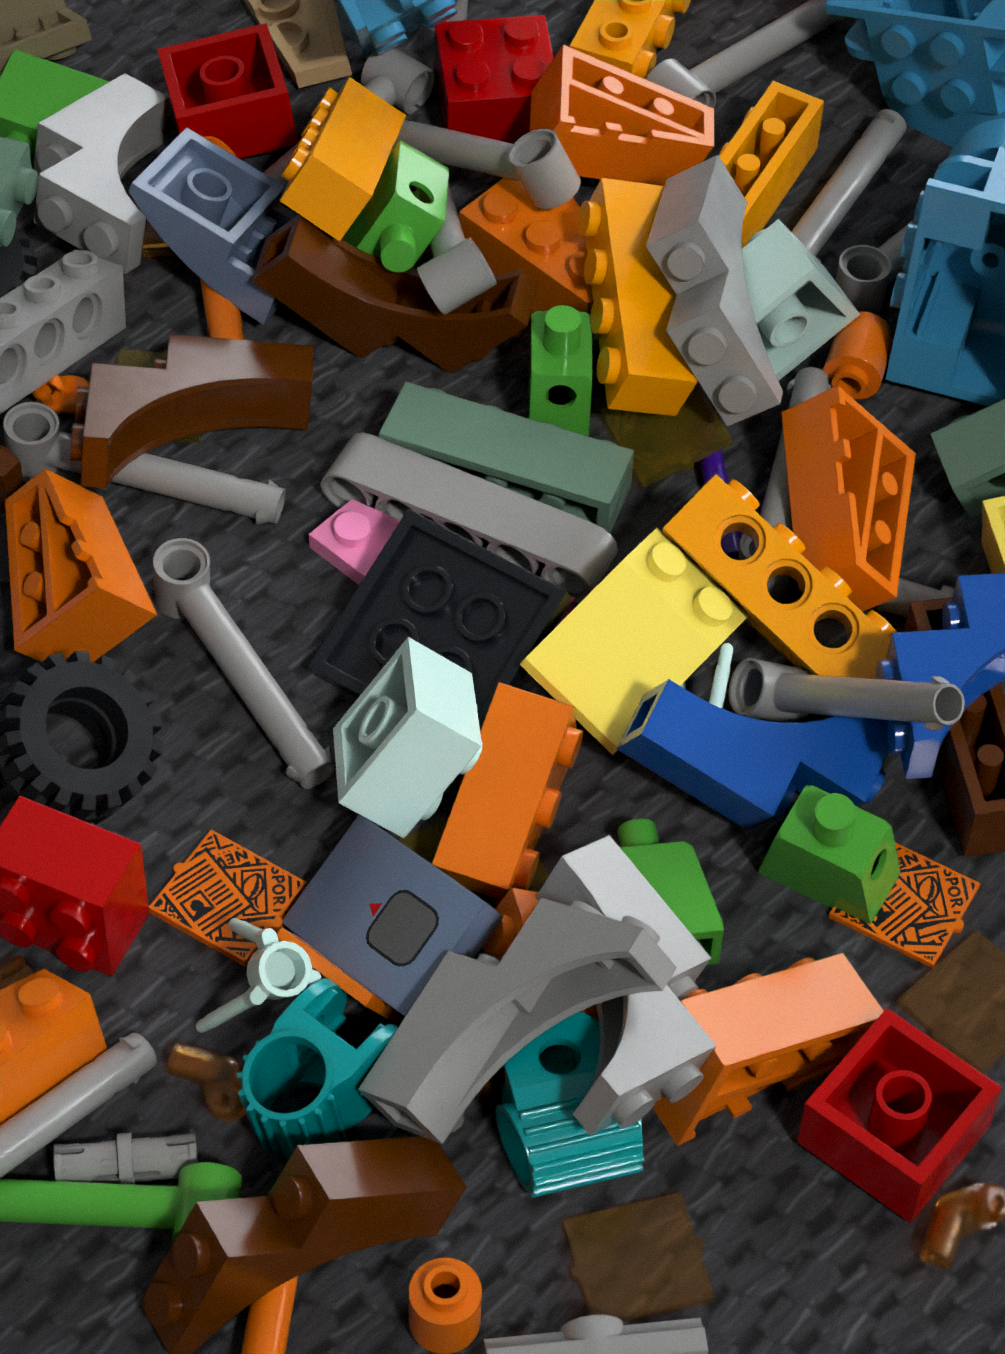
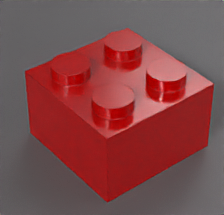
M545 15L443 22L435 26L434 72L444 128L513 144L523 135L530 132L531 91L554 59Z
M267 23L157 49L178 134L187 127L202 137H215L223 141L239 159L261 153H271L278 149L295 146L298 143L288 90Z
M19 796L0 826V936L19 947L27 948L33 944L53 952L64 964L77 971L89 972L91 969L113 976L149 915L141 843Z
M886 1008L805 1102L797 1143L911 1223L990 1127L1002 1086Z

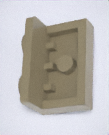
M0 0V76L15 49L42 59L58 60L75 53L77 45L92 40L87 20L68 9L64 0Z

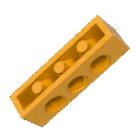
M715 474L663 527L662 533L748 615L745 620L795 667L805 669L811 675L876 679L877 662L887 658L892 633H897V631L874 610H870L865 615L847 598L852 593L851 588L836 572L827 566H824L820 571L817 570L802 555L806 547L788 527L778 523L773 528L755 511L760 506L758 500L740 482L732 479L726 484ZM731 532H743L754 541L756 552L745 560L732 559L724 553L721 547V539ZM788 575L799 583L802 596L798 601L791 604L779 603L770 596L767 582L774 576ZM825 618L838 620L847 631V643L839 648H828L821 645L814 635V624Z

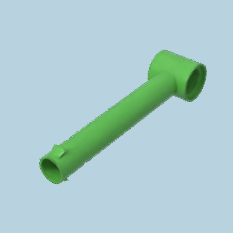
M201 1162L187 1165L180 1170L178 1186L0 1179V1222L173 1229L172 1242H174L196 1202L241 1198L242 1176L232 1167L218 1163Z

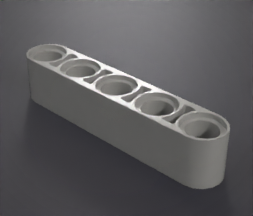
M355 433L350 437L321 481L323 494L338 508H341L353 499L398 520H401L407 509H410L563 588L570 596L576 598L575 604H579L600 583L618 552L617 543L612 535L604 528L590 521L367 433Z

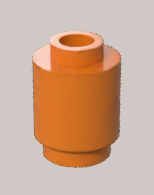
M859 312L860 315L834 336L823 371L831 379V388L838 385L853 399H866L876 394L881 386L891 354L893 339L890 334L889 325L883 318L870 312Z
M437 1258L420 1266L411 1278L409 1284L410 1332L416 1342L430 1352L437 1354L459 1352L468 1347L478 1335L481 1324L482 1286L478 1275L469 1265L454 1258Z

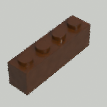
M953 597L910 602L904 632L943 630V604L952 602ZM1001 683L982 694L964 710L961 718L951 726L945 736L936 758V766L964 857L1005 851V695Z

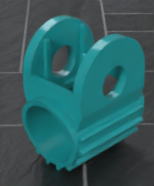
M323 978L310 985L289 1005L276 1020L271 1034L261 1041L257 1040L249 1055L243 1056L245 1062L243 1071L237 1073V1078L242 1088L238 1091V1095L255 1136H258L263 1151L271 1149L275 1153L278 1162H282L284 1159L289 1160L297 1145L337 1143L349 1140L347 1136L349 1128L365 1119L375 1108L358 1089L398 1029L397 1025L390 1024L384 1026L380 1023L357 1049L352 1047L335 1034L347 1019L343 1015L347 1001V992L329 978ZM301 1087L321 1090L312 1103L299 1111L276 1113L269 1110L273 1102L289 1090Z
M581 1011L543 1032L503 1065L505 1081L502 1088L501 1104L497 1105L495 1109L496 1123L509 1163L519 1182L527 1192H530L532 1198L643 1171L642 1162H644L641 1119L624 1129L618 1123H615L590 1136L573 1115L593 1082L600 1049L599 1022ZM553 1045H565L572 1048L575 1052L563 1049H545Z

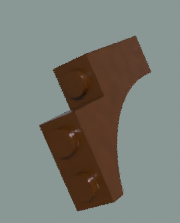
M300 214L266 237L252 279L255 284L359 358L366 357L381 346H391L400 337L448 373H454L472 361H481L494 347L508 338L521 336L531 325V314L535 312L533 304L539 285L537 280L522 269L494 274L497 285L444 315L430 297L416 269L410 268L405 272L399 273L392 272L385 268L380 258L364 252L343 240L339 242Z
M169 334L167 358L155 357L154 368L92 363L89 387L77 388L75 423H73L70 460L82 461L81 486L107 488L113 478L126 465L142 454L170 441L193 434L242 427L308 430L314 346Z
M422 1136L297 1145L268 1196L196 1202L140 1302L145 1309L149 1322L156 1329L169 1354L195 1353L210 1336L251 1303L308 1270L368 1247L393 1241L437 1236L467 1187L439 1143Z

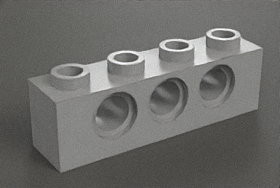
M75 249L0 298V414L126 328L122 265L99 258L93 252Z

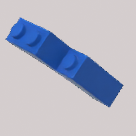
M1005 573L958 576L952 602L943 604V630L892 633L887 658L877 662L876 679L932 682V676L943 677L962 691L965 701L964 710L982 694L1005 681ZM887 720L889 749L892 754H901L905 779L932 777L937 754L953 724L945 725L940 730L932 731L924 727L925 723Z
M670 679L643 695L616 748L746 830L770 818H779L789 806L795 790L801 793L805 785H813L830 794L838 793L845 795L855 806L870 803L884 783L886 773L881 770V767L890 751L887 738V720L842 716L804 723H779L757 720L712 705Z

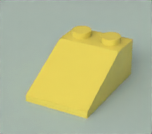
M656 528L519 665L556 701L574 706L575 719L613 755L617 751L616 748L643 695L668 679L681 686L738 628L748 615L664 533Z

